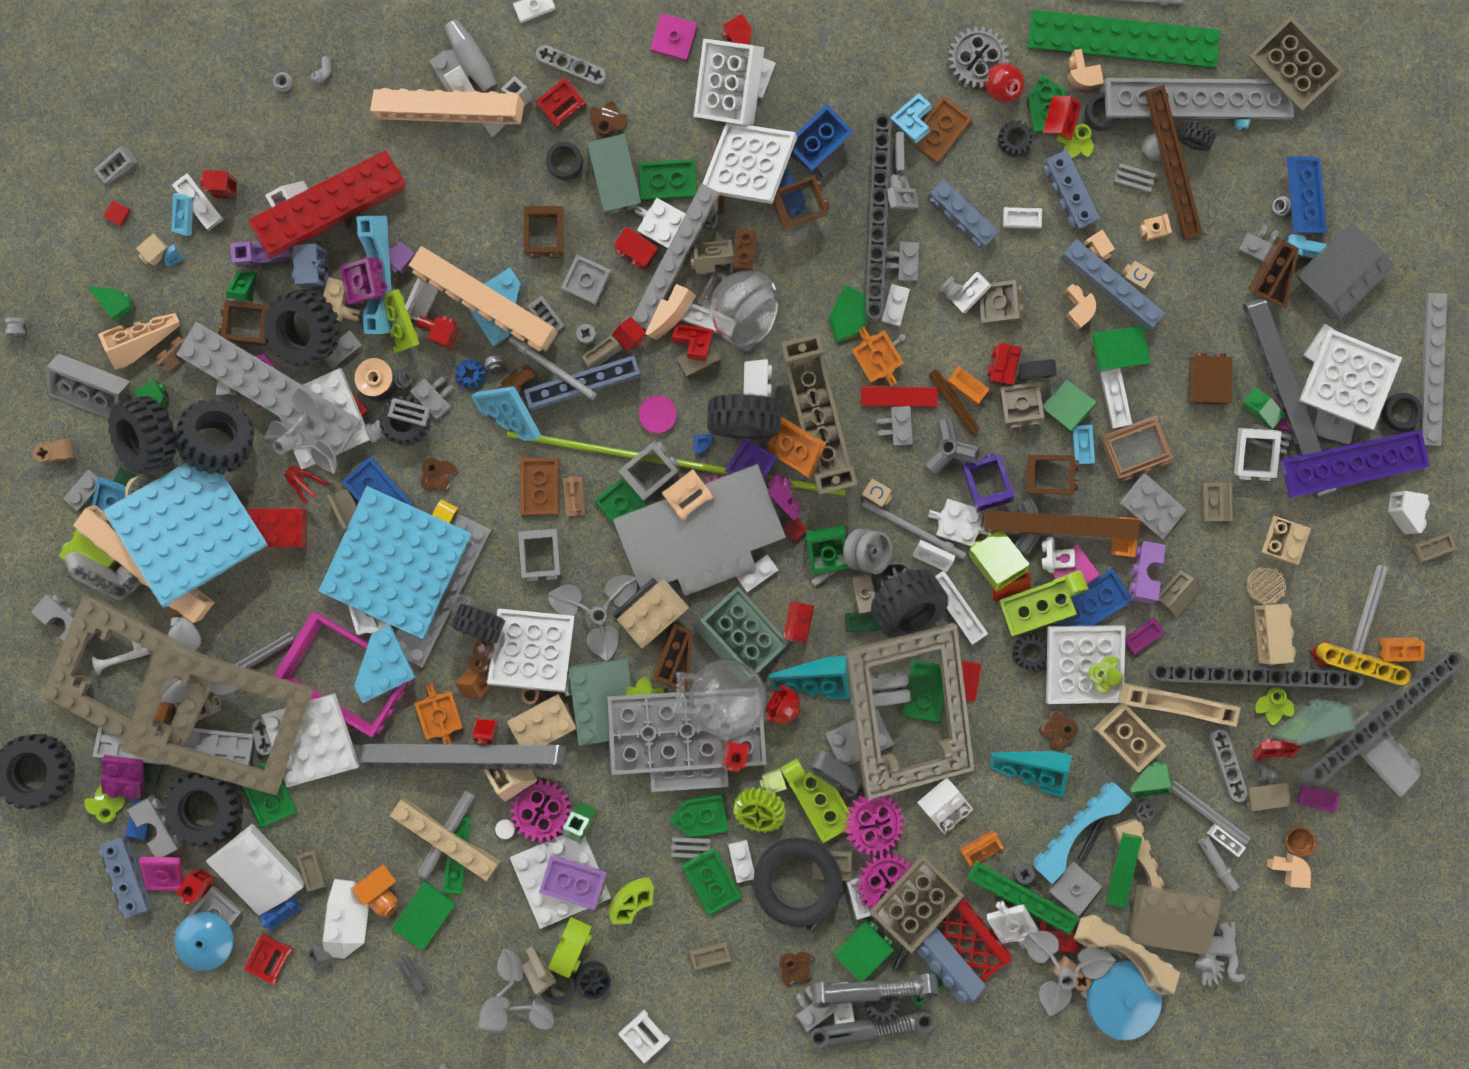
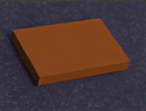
M943 95L923 119L930 132L917 143L913 142L910 138L907 141L937 164L973 118Z
M558 457L520 458V515H559Z

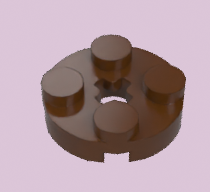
M529 364L520 366L523 370H514L500 383L502 386L498 388L514 386L518 392L522 388L521 384L525 381H530L535 376L533 369Z

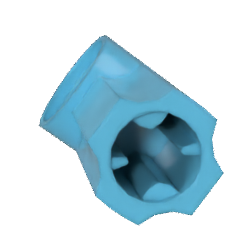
M1289 235L1288 242L1299 248L1297 258L1313 259L1326 247V244L1306 240V237L1301 235Z

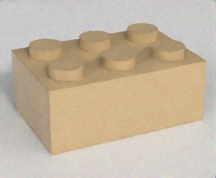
M663 579L617 620L637 644L644 648L689 607L666 580Z
M1255 605L1254 615L1259 663L1280 664L1294 662L1296 651L1294 646H1292L1294 631L1290 626L1292 611L1289 605Z
M561 693L507 721L519 745H546L576 729V721Z
M1119 703L1093 729L1137 773L1166 747L1124 703Z

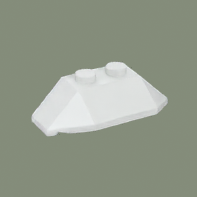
M334 879L328 899L323 947L324 951L333 958L344 959L365 943L369 905L363 906L350 890V888L356 885L354 881Z

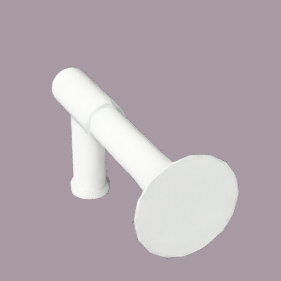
M132 641L133 651L104 660L93 657V666L97 675L100 676L104 668L150 655V651L144 647L141 648V645Z

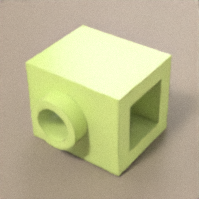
M780 768L763 773V779L759 780L762 790L766 791L768 789L770 793L786 789Z

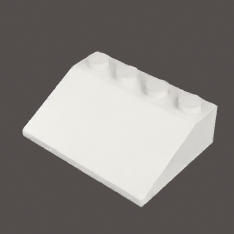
M703 39L693 117L742 125H754L764 47Z
M253 824L206 861L258 915L289 899L304 884L302 875Z

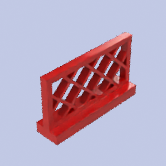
M964 897L946 915L947 920L943 919L940 922L946 923V931L941 933L946 940L947 937L959 938L958 948L953 947L958 954L960 952L971 953L970 963L966 962L970 968H984L983 975L979 977L981 981H984L1004 964L1007 965L1012 961V954ZM956 909L961 915L960 921L949 920V913ZM948 924L960 925L959 934L948 933ZM962 925L971 926L973 936L961 935ZM961 939L972 940V949L960 948ZM974 941H983L986 944L985 951L974 950ZM973 953L985 955L984 964L973 963ZM987 955L996 956L999 962L995 965H986Z

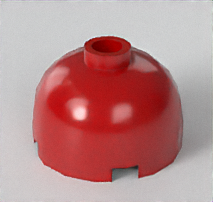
M1007 63L995 65L988 73V80L985 81V88L989 97L1002 103L1016 100L1024 90L1025 84L1024 76L1020 69Z
M780 685L779 687L782 689L779 692L775 690L766 705L765 710L769 712L768 716L765 715V718L772 723L785 725L799 717L801 712L800 699L791 688Z

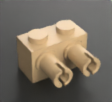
M328 277L323 296L327 299V303L330 302L334 307L332 308L333 311L337 312V321L342 323V319L345 318L359 322L361 318L358 316L362 315V311L346 307L347 301L343 281Z

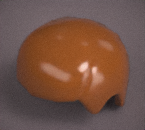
M1305 827L1293 828L1285 838L1288 850L1298 857H1306L1312 854L1316 848L1317 843L1314 834Z

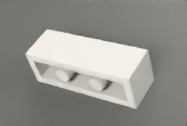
M1213 824L1207 832L1208 835L1237 857L1246 849V847L1216 824Z

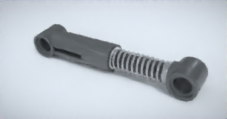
M935 974L920 975L917 977V980H912V982L910 980L905 982L895 981V983L892 981L891 983L888 982V984L886 982L880 984L878 981L842 984L822 982L811 986L813 1005L816 1008H826L833 1004L879 1001L880 996L881 998L883 996L885 998L886 996L893 997V995L895 997L902 995L903 997L904 994L905 996L912 994L919 995L922 999H932L939 996Z
M920 1009L908 1017L895 1018L892 1023L889 1021L887 1025L885 1023L878 1025V1022L873 1023L872 1019L837 1025H816L809 1031V1040L814 1048L822 1049L828 1045L874 1039L880 1033L882 1035L883 1033L887 1034V1032L889 1034L890 1032L894 1033V1031L897 1033L900 1030L902 1032L906 1030L907 1032V1029L909 1031L916 1030L928 1033L934 1028L935 1021L928 1010ZM927 1017L929 1021L927 1024L922 1025L919 1023L920 1019ZM821 1033L824 1037L818 1041L814 1039V1035Z

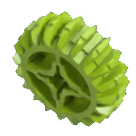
M752 787L750 790L746 788L745 791L740 792L735 800L733 813H735V819L739 820V824H744V828H750L751 832L756 830L758 833L763 831L767 834L768 831L774 832L775 829H779L785 819L786 808L784 802L781 801V797L775 796V792L770 793L768 789L765 791L761 787L759 789Z

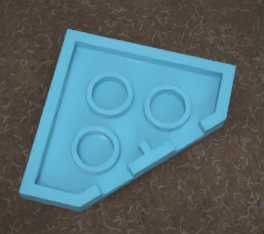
M511 268L506 269L484 284L517 304L521 283ZM476 309L475 312L470 310L493 347L510 337V329L506 332L494 323L495 320L492 319L490 322L478 314L479 310Z
M514 386L476 392L471 396L480 413L485 416H492L496 419V423L504 429H511L518 433L517 437L521 440H536L541 436Z
M391 625L373 633L368 643L354 685L362 703L416 677Z

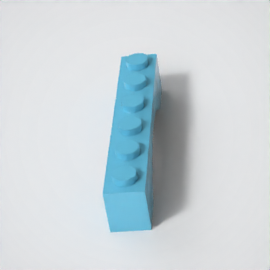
M358 216V237L363 244L367 258H378L382 263L383 271L381 274L382 279L387 284V290L385 291L387 294L391 292L387 216ZM383 297L368 300L363 313L364 334L390 333L392 323L387 318Z
M1115 783L1104 784L1100 789L1101 793L1097 797H1092L1086 805L1088 807L1083 812L1079 811L1074 816L1073 823L1070 826L1066 825L1060 831L1061 835L1048 843V849L1035 857L1033 866L1052 884L1066 870L1068 853L1078 834L1086 826L1099 818L1119 814L1132 800Z

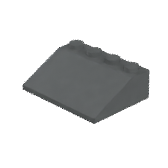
M1350 223L1296 277L1328 318L1341 319L1395 266L1382 249L1353 223Z

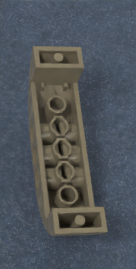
M819 334L781 343L784 365L799 427L826 443L813 476L819 495L856 486L857 481L845 446L823 359L824 351Z

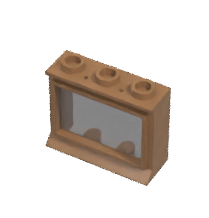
M1157 415L1099 437L1116 480L1122 478V481L1133 478V473L1139 471L1141 475L1151 471V466L1157 464L1158 468L1169 464V459L1174 458L1160 427Z

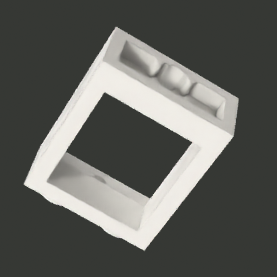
M1238 428L1234 474L1238 475L1239 479L1251 480V476L1259 477V480L1271 481V478H1277L1281 431ZM1246 437L1273 439L1270 472L1243 470Z

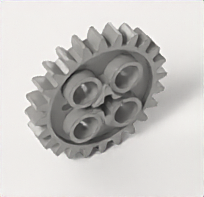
M975 26L973 32L967 28L966 35L961 31L959 33L960 38L954 37V43L950 44L949 48L951 50L948 51L947 55L951 58H948L947 63L952 65L949 67V71L955 70L952 77L959 76L958 83L964 80V87L970 83L972 89H974L975 85L982 89L983 84L988 80L989 71L995 65L1009 63V60L1005 59L1009 56V52H1004L1008 46L1001 45L1004 38L998 40L999 33L997 32L992 35L991 28L988 32H985L984 26L981 31H978L977 26ZM972 42H979L981 44V47H974ZM989 45L981 59L979 58L972 69L968 71L967 68L973 63L975 57H978L984 47ZM987 54H994L996 59H989L987 57ZM960 57H968L969 62H963ZM975 69H983L984 74L976 73Z

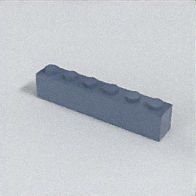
M1077 239L1060 257V259L1137 323L1144 326L1147 331L1153 328L1165 314V312Z
M631 356L571 376L592 391H597L639 378L641 374L635 356ZM561 378L524 390L529 409L532 411L584 395Z

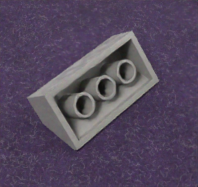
M58 354L47 366V395L108 419L113 406L129 398V380Z
M1367 711L1353 721L1354 726L1365 718L1369 712ZM1387 729L1359 752L1399 797L1403 796L1420 777L1421 767L1418 761L1410 758L1405 747L1402 744L1398 745L1391 732Z

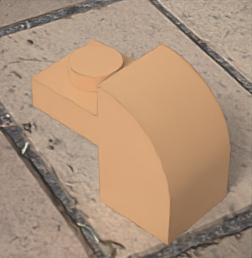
M1082 49L1074 50L1071 57H1069V66L1073 70H1070L1067 75L1068 81L1074 88L1081 91L1100 89L1104 84L1101 66L1085 67Z
M1072 284L1064 293L1076 307L1065 317L1078 330L1093 317L1096 310V301L1092 293L1085 298L1082 289Z
M1287 853V860L1285 857L1274 856V859H1267V867L1273 870L1286 871L1285 884L1290 887L1310 888L1311 871L1308 864L1302 858Z

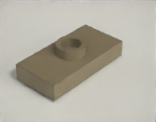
M611 335L584 354L582 359L589 369L596 368L619 352L622 347Z
M1451 531L1412 545L1419 563L1457 550Z
M871 574L853 577L852 583L859 616L871 614L872 599L875 598Z
M316 849L297 854L296 858L306 891L310 892L326 887V880Z
M727 941L689 951L694 971L732 961Z

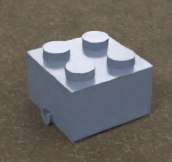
M317 244L293 245V251H291V261L294 263V270L292 271L293 282L305 289L325 288L329 272L331 271V268L328 266L327 250Z

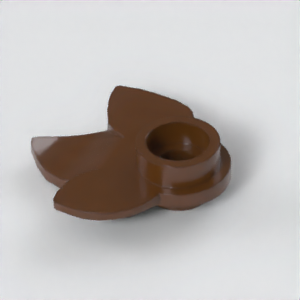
M613 101L605 104L601 110L597 107H592L590 110V120L595 125L597 135L602 138L610 137L614 131L621 130L628 120V115L618 114L617 107ZM602 126H607L608 130L602 131L601 128Z
M428 458L422 463L423 475L420 479L421 485L425 491L431 490L434 486L440 491L447 492L450 488L449 477L455 475L458 471L449 461L439 462L435 458ZM430 464L435 466L433 471L428 470Z
M479 639L473 646V654L469 657L468 664L476 673L486 674L490 668V658L494 652V643L489 642L485 645L484 641Z
M1050 711L1049 717L1051 721L1044 723L1039 728V732L1051 739V749H1060L1067 745L1069 739L1076 736L1078 726L1073 720L1067 719L1064 713ZM1066 726L1071 727L1072 731L1070 733L1065 731Z
M802 951L795 955L793 953L783 954L779 960V966L782 969V981L789 987L795 980L801 983L810 981L811 973L808 966L814 961V957ZM788 961H792L791 965H786Z

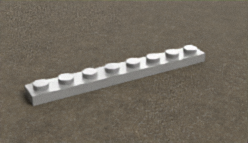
M702 183L632 317L646 330L661 299L665 300L720 194Z
M1427 293L1425 296L1421 393L1422 416L1420 419V430H1422L1425 446H1441L1447 316V294Z

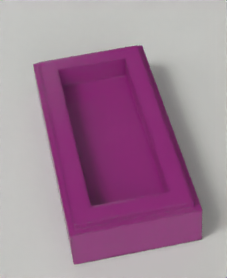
M1152 617L1125 637V645L1133 655H1136L1165 634L1156 619Z
M1301 785L1297 804L1336 813L1340 794Z

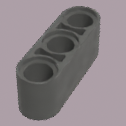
M824 751L816 752L810 766V771L840 792L848 796H856L863 777L850 767Z

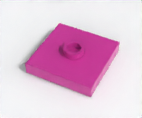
M661 13L650 50L687 61L698 26L697 23Z
M1078 544L1070 548L1075 551V567L1055 569V573H1050L1054 579L1076 571H1082L1086 584L1100 576ZM1064 554L1060 558H1056V561L1067 563L1071 557Z
M140 858L139 863L146 890L178 891L184 880L180 858Z

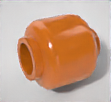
M387 888L370 901L368 905L378 916L388 917L397 909L398 899Z

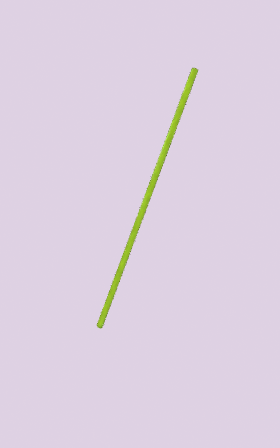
M513 430L507 431V437L520 439L517 437L518 433ZM542 435L536 440H528L633 459L639 453ZM646 454L640 459L641 461L667 465L660 456ZM676 459L680 464L678 467L729 475L725 472V467ZM768 475L764 482L770 483L769 480L773 476ZM789 479L793 484L791 487L818 491L815 483ZM844 488L828 493L845 496L846 489Z

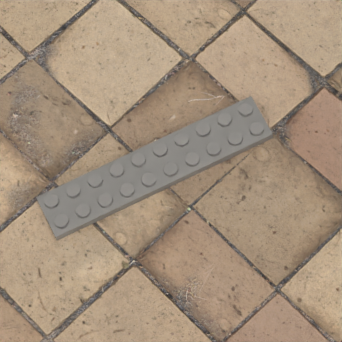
M1105 79L1106 118H1151L1144 91L1165 85L1173 118H1294V103L1271 80Z
M195 322L176 354L292 425L303 414L295 409L293 403L294 393L300 387L305 389L316 400L319 413L315 418L306 416L297 428L317 440L327 443L332 449L341 454L362 421L199 322Z

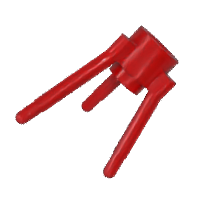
M292 465L286 470L284 477L288 479L287 482L305 504H308V501L297 487L298 484L313 498L316 495L302 482L305 477L303 474L321 484L330 486V483L316 475Z

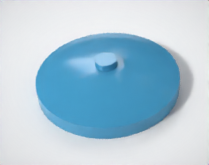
M1116 960L1104 976L1091 980V985L1087 990L1086 1003L1092 1022L1101 1032L1115 1039L1132 1040L1144 1035L1154 1026L1161 1011L1162 995L1146 985L1143 976L1132 961Z

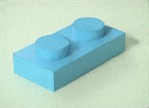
M175 193L173 194L171 231L185 236L192 235L193 197Z
M1092 425L1077 426L1072 431L1073 450L1076 460H1079V464H1094Z

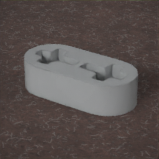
M263 718L253 723L252 731L257 752L267 755L271 752L272 744L267 729L263 730V736L262 730L257 728L260 722H262V725H265ZM263 738H265L266 744H270V747L267 748V751L265 748L262 749L261 745L264 744Z

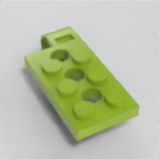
M1082 571L1067 574L1053 580V582L999 600L1011 636L1014 637L1077 615L1071 596L1088 590ZM1060 594L1066 596V602L1062 605L1056 603V597ZM1040 601L1048 603V608L1045 611L1038 610L1037 604ZM1022 607H1027L1030 611L1029 615L1025 618L1019 615V610Z
M797 758L780 767L823 843L848 828V825L843 824V822L849 820L844 815L850 814V811L836 788L814 775L811 771L806 774ZM809 777L816 779V785L813 788H808L805 784ZM818 794H823L826 797V801L822 805L815 802V797ZM828 811H833L836 815L835 819L831 822L825 820L824 817Z

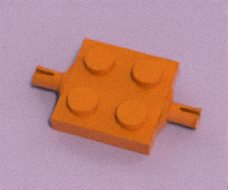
M865 327L862 330L859 329L858 331L863 341L859 346L852 349V352L869 381L872 383L879 378L886 377L890 387L893 386L892 381L894 384L898 383L892 372L904 364L885 330L877 335L870 336Z
M433 683L425 685L429 697L414 703L425 738L427 740L434 737H442L444 744H452L449 734L464 728L453 692L436 694Z

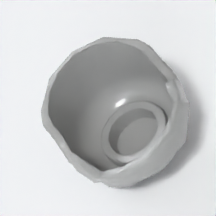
M1155 133L1146 136L1142 142V153L1146 155L1149 161L1162 162Z

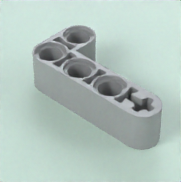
M72 552L65 557V564L73 578L115 600L124 599L141 585L138 578L132 573L125 571L123 566L114 572L79 552Z

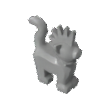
M1233 921L1217 923V928L1221 931L1220 936L1212 937L1207 955L1198 954L1199 958L1195 961V967L1202 970L1203 986L1206 984V981L1211 986L1212 979L1215 984H1218L1217 976L1223 979L1219 971H1225L1220 967L1224 963L1215 960L1216 955L1229 958L1227 972L1228 977L1233 982H1241L1245 979L1244 974L1237 975L1235 973L1238 967V956L1234 941L1236 933Z

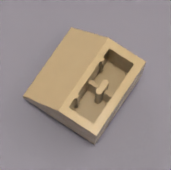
M1273 516L1261 553L1290 565H1299L1311 528Z
M483 769L497 795L505 802L538 781L532 770Z

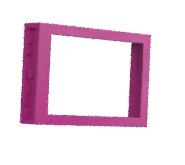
M312 611L274 677L307 686L291 677L322 624L365 650L369 642L318 611ZM413 679L394 688L373 725L340 706L344 721L370 737H374L376 734L380 735L385 727L383 722L386 717L390 718L395 710L393 708L395 702H399L405 694L403 691L406 684L410 685ZM313 690L310 700L324 696Z

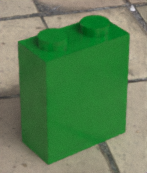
M866 919L833 951L834 956L860 982H863L894 951L891 945L893 941L886 934L882 936L878 932L880 928L872 920L868 922Z

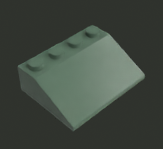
M739 586L693 626V629L744 684L751 680L790 643L787 639H783L781 632Z
M628 659L570 666L569 674L578 744L585 745L609 741L607 697L625 696L627 687L631 686Z
M1319 698L1310 700L1308 705L1300 708L1272 736L1275 739L1298 745L1353 730L1355 726L1349 705Z

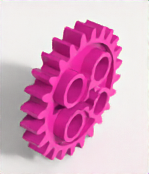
M540 779L538 785L535 782L531 787L529 786L522 790L520 795L516 794L514 796L517 801L510 804L515 806V809H511L509 812L515 813V816L510 818V820L517 821L513 827L519 826L518 834L525 832V839L531 835L532 842L538 837L541 843L544 837L547 841H550V835L556 839L558 837L557 831L563 833L562 826L565 825V821L569 817L567 813L573 809L567 808V805L571 804L572 801L565 800L569 794L562 795L564 788L558 790V783L551 786V780L544 784L543 779ZM535 792L542 794V801L540 803L533 800ZM550 795L551 798L543 809L545 814H541L535 826H532L533 820L539 813L537 807H542L547 796ZM553 801L559 805L557 812L550 810L549 806ZM525 809H530L533 813L530 820L525 819L523 816ZM544 818L549 821L548 829H542L540 826V821Z
M884 795L870 800L866 797L858 796L859 802L852 801L854 808L848 807L851 813L844 815L849 818L848 821L843 822V824L848 825L844 832L850 833L846 839L852 841L851 846H857V851H863V854L866 855L869 852L873 856L876 855V852L883 855V849L890 852L889 845L896 847L894 840L900 841L901 839L897 835L898 833H903L899 828L905 825L900 822L904 816L898 814L902 809L896 807L897 802L891 801L892 797L890 796L885 797ZM883 808V814L879 816V810ZM863 813L866 814V818L864 819V821L861 820V816ZM887 827V832L883 835V828ZM869 831L870 836L865 840V834Z
M886 852L885 857L878 854V859L871 856L872 862L865 861L867 867H860L863 874H857L861 881L856 882V885L861 886V888L857 889L856 892L862 894L859 899L865 901L863 905L866 908L871 905L869 909L871 910L879 901L880 895L889 891L888 888L884 887L886 882L880 875L879 869L882 870L884 878L889 881L888 886L891 888L909 869L911 863L908 861L904 863V857L901 856L898 859L897 854L894 853L891 857L890 853ZM894 866V873L888 876V868ZM873 876L878 877V882L875 885H871V878Z

